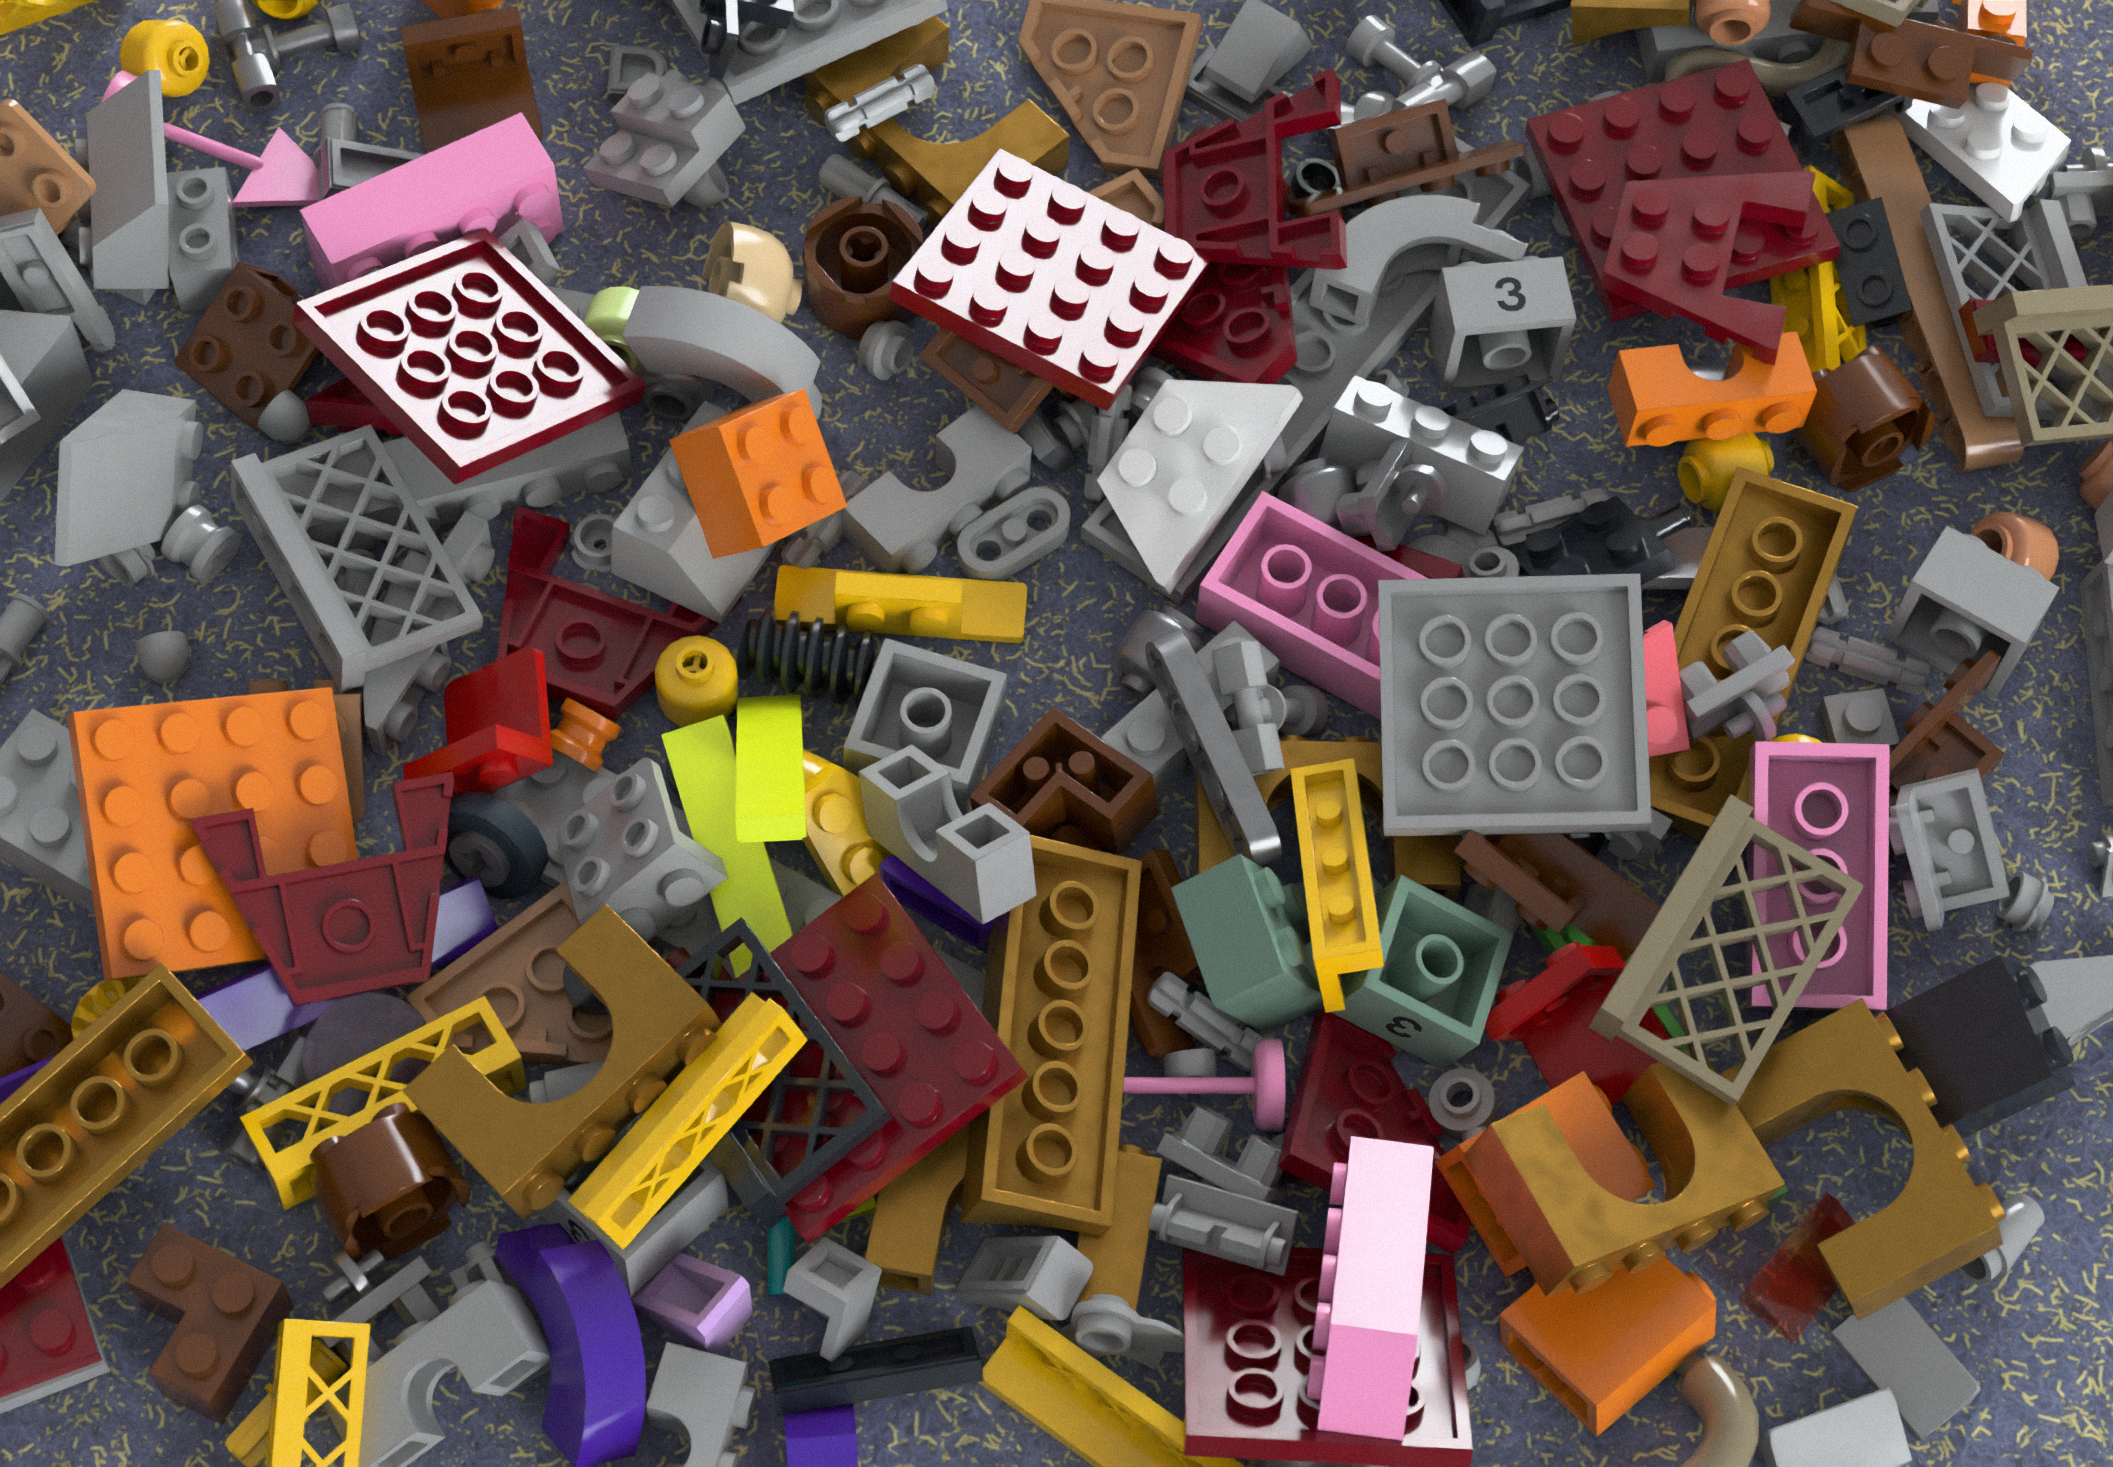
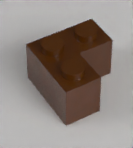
M1052 707L969 796L972 811L990 802L1029 831L1030 835L1053 840L1052 833L1062 825L1066 826L1069 823L1073 827H1080L1093 841L1118 856L1159 813L1153 774L1055 707Z
M162 1223L126 1281L140 1307L177 1325L150 1369L149 1374L162 1396L223 1425L275 1339L278 1323L283 1319H287L294 1305L283 1281Z

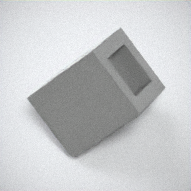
M825 1236L788 1269L783 1291L802 1301L808 1309L828 1319L820 1356L833 1362L866 1330L882 1268Z

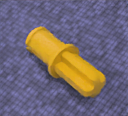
M318 1339L311 1343L309 1365L323 1382L330 1387L341 1373H345L348 1366ZM309 1380L306 1407L320 1395V1392ZM267 1383L264 1387L268 1394L228 1436L224 1444L227 1450L246 1467H257L266 1458L273 1387L270 1383ZM308 1417L305 1418L304 1425L308 1422Z

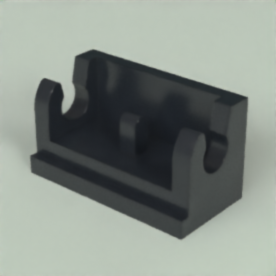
M1846 63L1785 92L1781 122L1791 125L1788 135L1789 139L1800 133L1803 141V147H1801L1802 155L1804 158H1807L1819 152L1822 139L1893 105L1895 112L1900 114L1912 107L1913 99L1844 82L1848 64Z

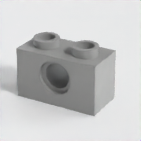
M225 167L167 173L169 270L181 312L208 309L239 262L236 207L232 205L234 197Z

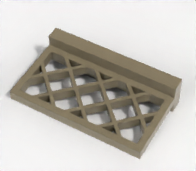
M2113 284L2015 291L1972 312L1978 336L1994 335L2022 447L2113 438V392L2094 376L2100 361H2103L2113 370V347L2109 344L2113 337ZM2069 334H2072L2090 350L2083 365L2063 349ZM2018 338H2025L2043 354L2036 369L2023 359ZM2054 364L2074 381L2067 397L2047 380ZM2085 391L2105 408L2098 423L2093 421L2078 407ZM2038 396L2058 412L2051 427L2040 428L2034 404Z
M1730 794L1588 1028L1609 1041H1612L1615 1035L1619 1036L1734 1107L1865 885L1751 818L1749 815L1754 808ZM1749 841L1774 854L1780 873L1779 876L1748 882L1741 854ZM1791 865L1801 871L1793 873ZM1732 871L1735 884L1722 887ZM1819 881L1842 896L1832 912L1806 916L1797 884ZM1784 887L1793 920L1762 926L1752 893ZM1739 896L1749 928L1717 935L1709 911L1710 905L1713 901ZM1700 923L1704 937L1690 940ZM1823 926L1814 942L1810 928ZM1797 931L1805 959L1801 965L1775 970L1765 937ZM1752 940L1762 973L1730 979L1720 946ZM1707 949L1717 982L1684 988L1677 965L1678 958L1681 954ZM1668 977L1672 991L1657 994ZM1792 979L1782 995L1779 982ZM1766 984L1773 1007L1772 1015L1766 1020L1743 1024L1733 991ZM1721 994L1730 1027L1697 1033L1688 1000ZM1675 1003L1685 1036L1662 1040L1640 1027L1639 1023L1648 1008ZM1760 1033L1752 1049H1750L1747 1035ZM1734 1038L1742 1066L1732 1082L1707 1068L1701 1045ZM1689 1048L1691 1057L1684 1054L1679 1049Z

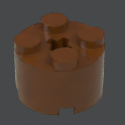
M862 196L847 197L835 201L814 216L807 229V237L803 247L804 286L808 305L823 324L843 334L848 339L861 341L867 329L877 321L889 322L897 320L906 324L915 315L914 312L888 299L893 280L923 244V233L915 218L906 209L894 202L882 199V205L862 202Z
M1872 346L1860 352L1853 360L1831 372L1828 369H1820L1812 373L1817 389L1804 426L1790 430L1793 437L1831 486L1836 489L1837 484H1840L1845 492H1855L1894 474L1904 465L1898 459V456L1911 444L1917 451L1924 446L1933 432L1935 414L1891 358L1886 356L1878 346Z
M399 1102L384 1107L375 1114L370 1123L356 1129L345 1137L334 1136L322 1141L310 1154V1160L314 1166L309 1179L310 1190L343 1250L354 1262L363 1257L362 1253H369L375 1248L386 1261L393 1260L442 1234L452 1224L447 1212L454 1206L457 1200L465 1208L470 1198L469 1185L434 1125L426 1116L412 1113L406 1103Z

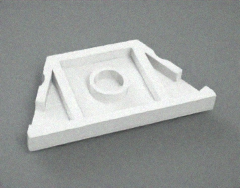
M1985 82L1980 85L1969 83L1967 100L1959 110L1913 99L1912 107L1900 114L1895 112L1894 105L1879 112L1882 115L1894 114L1897 116L1906 136L2009 223L2019 218L2026 199L2030 195L2037 196L2045 186L2047 176L2052 174V172H2056L2067 158L2071 142L2067 136L2016 96L2009 88L1996 82Z
M1166 379L1105 467L1097 482L1162 591L1169 595L1171 594L1304 399L1299 389L1292 385Z

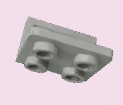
M647 757L640 759L627 771L619 774L610 785L588 803L570 814L557 831V842L578 922L584 924L600 908L607 904L645 942L652 939L728 878L722 858L678 831L659 764Z
M1978 768L1901 786L1896 804L1890 806L1889 836L1895 855L1907 853L1910 868H1906L1907 880H1903V886L1911 917L1913 919L1924 917L1927 931H1936L1942 929L1945 911L2010 897V888Z

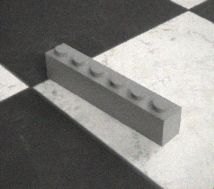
M619 412L456 485L407 437L382 443L433 532L438 530L440 525L459 521L465 511L488 521L496 517L504 509L528 504L531 507H545L557 502L565 494L585 489L592 492H606L616 488L621 484L622 480L633 478L630 448ZM361 449L340 457L335 468L368 478L373 463L365 449ZM294 473L277 479L283 491L310 499L318 479ZM379 477L377 482L384 483L382 478ZM328 483L320 503L353 513L361 493ZM371 496L363 516L396 526L401 511L397 504ZM296 512V514H297V516H298V518H299V520H300L301 517H302V514ZM313 517L307 534L313 541L337 548L345 527ZM407 524V527H406L405 530H408V531H411V532H412L411 528H410L409 525ZM356 531L348 549L369 550L379 540L383 539Z

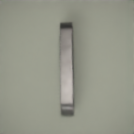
M1177 631L1146 643V660L1153 681L1234 856L1242 854L1259 866L1280 859L1282 849L1276 826L1189 640L1183 633Z

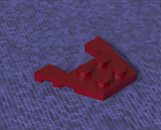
M1324 70L1312 76L1315 85L1289 98L1286 92L1283 91L1265 100V110L1235 124L1231 117L1164 151V232L1186 241L1194 249L1211 255L1212 259L1210 262L1334 270L1347 268L1346 224L1339 210L1284 222L1281 140L1286 137L1341 125L1340 83L1334 70Z
M1793 171L1626 181L1603 270L1601 288L1668 319H1671L1676 313L1706 327L1705 336L1724 345L1730 338L1754 349L1752 358L1765 364L1775 365L1787 307L1727 297L1723 295L1740 218L1744 217L1804 228L1816 172Z
M517 506L513 518L512 545L509 552L506 595L503 602L497 660L525 647L540 650L544 655L548 698L564 703L566 697L601 716L615 721L656 683L654 670L660 654L669 644L688 636L701 635L706 637L720 623L672 602L667 613H661L551 575L570 538V523ZM743 594L740 596V598L738 599V601L736 602V604L733 606V608L731 609V611L729 612V614H730V613L732 612V610L740 603V601H741V599H742V597H743Z
M452 772L393 782L391 785L404 851L268 876L266 874L253 808L192 819L191 826L194 836L293 1007L428 981L430 978L440 899L439 890L443 858L446 852L448 836L447 826L450 802L454 788Z

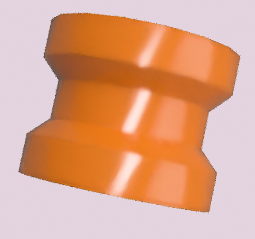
M566 697L560 708L563 718L556 729L550 730L552 749L597 773L603 763L602 750L607 742L617 739L622 728L593 710Z

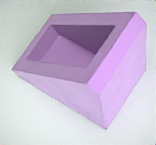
M680 1252L630 1297L636 1309L682 1345L716 1355L722 1351L753 1314L750 1284L742 1275Z

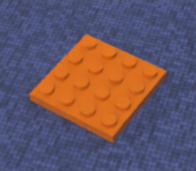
M332 687L76 711L67 716L105 982L146 977L160 963H163L171 973L267 961L194 836L191 821L194 818L253 808L265 870L268 876L358 860Z

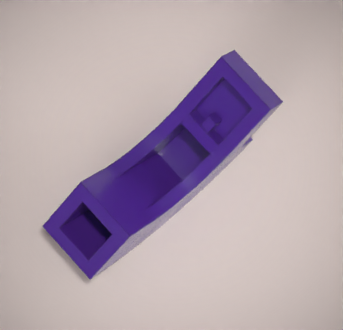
M560 1223L540 1224L532 1228L500 1233L495 1258L534 1304L542 1320L549 1344L551 1382L541 1428L573 1467H588L635 1456L645 1410V1361L636 1313L627 1287L615 1262L599 1239L576 1243Z

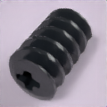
M768 604L759 620L750 617L743 630L736 657L738 679H747L756 667V676L759 684L769 687L780 674L783 690L791 693L796 691L805 679L807 696L814 699L822 696L829 685L831 701L837 705H843L854 691V701L856 709H858L870 679L875 660L873 632L866 629L857 644L853 645L849 642L848 625L841 623L831 639L826 638L824 619L817 617L806 633L801 631L800 613L797 611H792L784 625L779 626L776 625L775 606Z

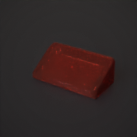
M1827 1191L1751 1280L1738 1300L1792 1344L1838 1289L1824 1264L1817 1244L1856 1224L1836 1198Z

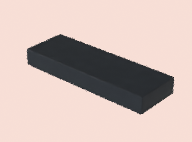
M969 1326L849 1346L833 1362L820 1356V1351L768 1361L777 1416L984 1381L980 1354L972 1327Z

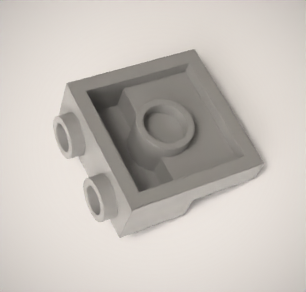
M674 69L668 70L664 76L647 72L629 87L627 94L610 110L620 129L603 142L600 150L583 169L589 180L600 188L673 208L744 132L746 126L732 102L727 87L723 83L710 79L704 86L692 84L685 75Z

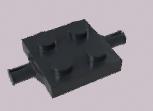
M1616 495L1606 501L1590 504L1580 514L1552 528L1536 531L1526 541L1508 550L1519 561L1520 577L1640 574L1641 585L1675 569L1670 550L1661 540L1686 527H1691L1692 523L1686 509L1680 502L1648 519L1635 515Z

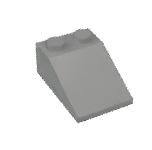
M122 389L60 441L54 565L68 567L161 541L184 511L191 506L199 504V483L192 481L193 460L198 458L203 442V425L201 422H195L196 400Z

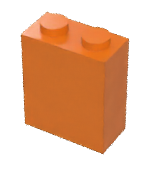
M1585 1071L1505 1117L1507 1118L1545 1104L1583 1169L1604 1190L1620 1199L1632 1202L1657 1187L1648 1174V1164L1644 1155L1637 1146L1628 1142L1612 1116V1107L1609 1099L1598 1086L1591 1083ZM1484 1129L1434 1162L1501 1271L1508 1278L1525 1268L1527 1264L1463 1156L1485 1131Z
M1666 1254L1650 1267L1634 1274H1630L1626 1266L1612 1271L1613 1275L1606 1282L1581 1295H1576L1573 1288H1569L1545 1297L1538 1283H1536L1499 1314L1501 1345L1596 1437L1715 1336L1717 1303L1713 1292L1696 1274L1692 1272L1684 1274L1667 1259Z

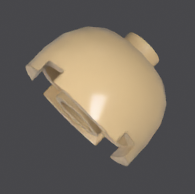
M727 221L728 225L722 224L718 228L704 265L702 279L709 280L708 292L749 306L781 324L785 314L794 315L796 313L802 294V282L800 279L793 278V263L784 244L769 232L753 226Z

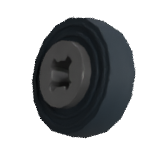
M467 791L450 802L447 826L448 836L446 852L443 858L450 869L461 880L473 875L480 879L485 894L498 899H516L530 891L540 880L549 861L547 845L532 821L521 810L505 799L486 792Z

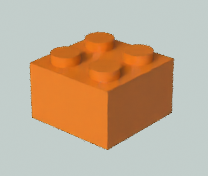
M805 388L752 402L669 440L713 559L763 548L847 507Z

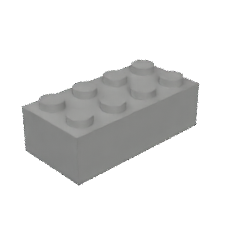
M32 708L0 748V859L95 915L69 730Z

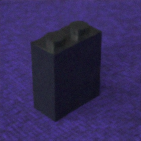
M1998 955L1885 1011L1904 1045V1048L1895 1052L1907 1073L1915 1068H1919L1937 1100V1104L1929 1107V1110L1941 1129L1952 1124L1961 1139L2076 1085L2067 1066L2074 1062L2073 1053L2063 1033L2056 1026L2050 1027L2041 1006L2047 1002V994L2038 975L2030 966L2024 967L2009 958Z

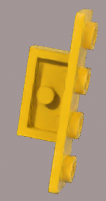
M782 565L778 568L774 600L776 625L783 626L791 612L797 611L800 613L801 628H810L815 619L820 617L824 619V628L827 630H837L841 623L848 625L849 631L865 632L867 629L873 633L1019 644L1024 640L1028 588L1026 584L1018 582L816 567L802 569L796 566Z

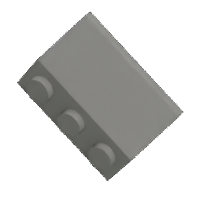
M147 70L86 113L87 138H75L76 162L96 183L95 193L78 210V219L91 220V227H79L80 264L93 265L94 289H169L168 189L160 70Z
M704 400L679 435L730 412ZM670 447L612 525L611 573L722 624L780 540L763 548L713 559L672 447Z

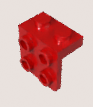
M525 647L450 682L444 691L447 746L403 765L404 780L452 772L454 777L452 801L467 791L490 794L553 766L543 653L540 650Z
M1573 942L1559 948L1548 956L1545 960L1548 968L1531 981L1530 979L1519 980L1500 991L1495 997L1498 1005L1490 1010L1484 1028L1492 1041H1523L1551 1090L1585 1071L1591 1083L1598 1086L1605 1093L1611 1107H1614L1622 1101L1621 1097L1650 1065L1659 1061L1615 1035L1612 1041H1609L1588 1028L1626 964L1615 946L1581 945L1579 942ZM1652 1007L1648 1008L1639 1026L1662 1040L1670 1039Z

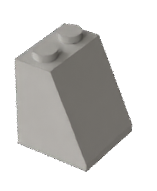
M0 310V354L42 418L0 445V501H3L91 390L93 378L71 316Z

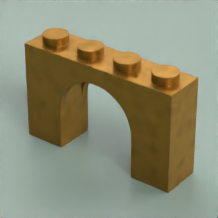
M935 15L920 24L910 26L864 49L857 50L819 67L811 73L805 74L806 95L804 101L807 109L819 123L825 125L824 113L827 109L843 101L848 102L849 105L852 104L851 97L892 76L896 77L897 80L901 79L899 73L915 64H922L929 73L949 59V26ZM1028 99L984 133L959 143L941 144L919 139L905 131L893 117L869 129H865L862 125L858 127L860 130L859 134L845 141L850 151L862 161L870 159L883 171L884 178L890 181V188L903 198L908 195L911 196L923 208V211L928 212V222L935 229L999 149L1022 158L1031 165L1056 176L1068 167L1070 135L1035 103Z
M1297 735L1281 736L1279 741L1285 769L1253 777L1269 813H1271L1280 803L1293 796L1290 769L1354 758L1361 803L1375 816L1384 833L1382 742H1373L1368 738L1360 736L1345 737L1337 742L1309 741L1307 738ZM1194 769L1196 876L1234 857V854ZM1459 835L1385 836L1388 884L1401 874L1456 902L1461 886L1460 856L1454 850L1459 845Z
M607 904L600 908L556 949L574 975L609 1009L612 1017L613 1037L608 1056L601 1069L589 1083L577 1092L557 1101L547 1103L518 1101L499 1091L453 1043L402 1090L423 1115L523 1221L535 1210H540L550 1205L560 1195L564 1183L582 1166L604 1155L614 1143L616 1135L638 1114L645 1113L686 1066H690L717 1039L715 1033L723 1025L710 1005Z
M1863 998L1770 1046L1736 1103L1762 1147L1779 1140L1822 1116L1844 1110H1859L1879 1115L1895 1124L1911 1142L1914 1148L1913 1167L1909 1180L1900 1195L1878 1213L1817 1244L1824 1264L1857 1321L2003 1245L1997 1222L2006 1218V1214L1989 1184L1985 1181L1975 1186L1965 1170L1963 1164L1972 1159L1954 1126L1950 1124L1941 1129L1929 1110V1107L1937 1104V1100L1919 1068H1915L1907 1073L1895 1052L1904 1048V1045L1892 1022L1885 1012L1874 1017ZM1741 1062L1721 1072L1719 1075L1732 1082L1742 1066Z
M1689 1051L1684 1053V1054L1688 1055L1689 1057H1691ZM1703 1051L1707 1068L1716 1072ZM1661 1062L1650 1065L1621 1097L1655 1153L1663 1170L1666 1195L1664 1203L1644 1205L1628 1202L1600 1187L1586 1173L1577 1160L1545 1104L1491 1123L1463 1156L1545 1297L1569 1288H1573L1576 1295H1581L1606 1282L1613 1275L1612 1271L1626 1266L1630 1274L1640 1272L1659 1261L1666 1254L1665 1250L1679 1246L1683 1253L1690 1252L1713 1239L1718 1234V1229L1730 1225L1734 1232H1740L1758 1223L1769 1214L1770 1211L1766 1203L1785 1185V1182L1736 1104L1734 1107Z
M966 1124L879 1191L865 1256L866 1260L882 1268L878 1287L928 1296L932 1295L946 1223L954 1208L963 1198L970 1124ZM1119 1144L1112 1227L1103 1236L1076 1231L1078 1239L1077 1250L1092 1262L1093 1272L1075 1305L1089 1300L1094 1295L1109 1294L1124 1299L1129 1304V1307L1136 1312L1150 1233L1148 1227L1149 1219L1155 1204L1162 1158L1149 1156V1153L1143 1148L1129 1144ZM1072 1310L1065 1320L1071 1321Z

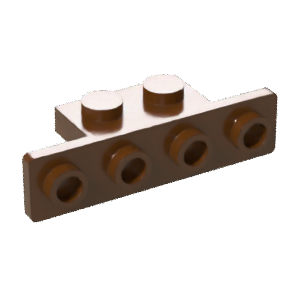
M1801 0L1792 12L1789 27L1792 29L1851 43L1844 82L1958 110L1967 100L1971 72L2014 81L2032 62L2033 56L2031 48L2019 46L2013 39L2006 36L1988 35L1981 37L1961 32L1957 26L1948 22L1933 21L1923 23L1907 18L1898 27H1894L1829 0Z
M1435 98L1328 128L1341 187L1287 202L1292 215L1313 216L1339 210L1343 217L1345 216L1343 206L1364 200L1366 208H1371L1386 201L1400 198L1399 190L1420 185L1421 192H1431L1456 184L1454 175L1474 169L1476 177H1482L1511 169L1509 159L1527 154L1525 143L1502 141L1458 154L1446 98Z
M1991 648L1977 663L1969 657L1966 658L1945 682L1944 687L1949 692L1937 705L1933 706L1930 702L1925 701L1905 723L1902 730L1908 735L1894 750L1890 748L1889 817L1891 816L1890 806L1896 804L1900 788L1903 785L1978 768L1982 782L2001 762L2004 752L1958 715L1993 677L2001 656Z
M1062 825L1052 833L1053 840L1109 853L1108 850L1093 841L1080 827ZM1152 849L1138 859L1142 861L1130 1015L1134 1021L1135 1036L1146 1049L1149 1056L1152 1058H1164L1168 1053L1197 1048L1191 1035L1174 1023L1177 1019L1175 1015L1171 1013V1015L1165 1017L1148 1004L1147 996L1149 990L1164 972L1173 973L1188 985L1199 978L1202 973L1171 890L1172 887L1183 882L1169 850Z
M1470 830L1466 835H1460L1463 837V840L1454 850V852L1466 860L1463 867L1474 880L1492 890L1499 886L1518 902L1515 906L1516 911L1531 925L1543 931H1547L1550 927L1559 934L1572 923L1598 945L1615 946L1623 961H1626L1633 954L1660 910L1659 906L1566 833L1481 834Z

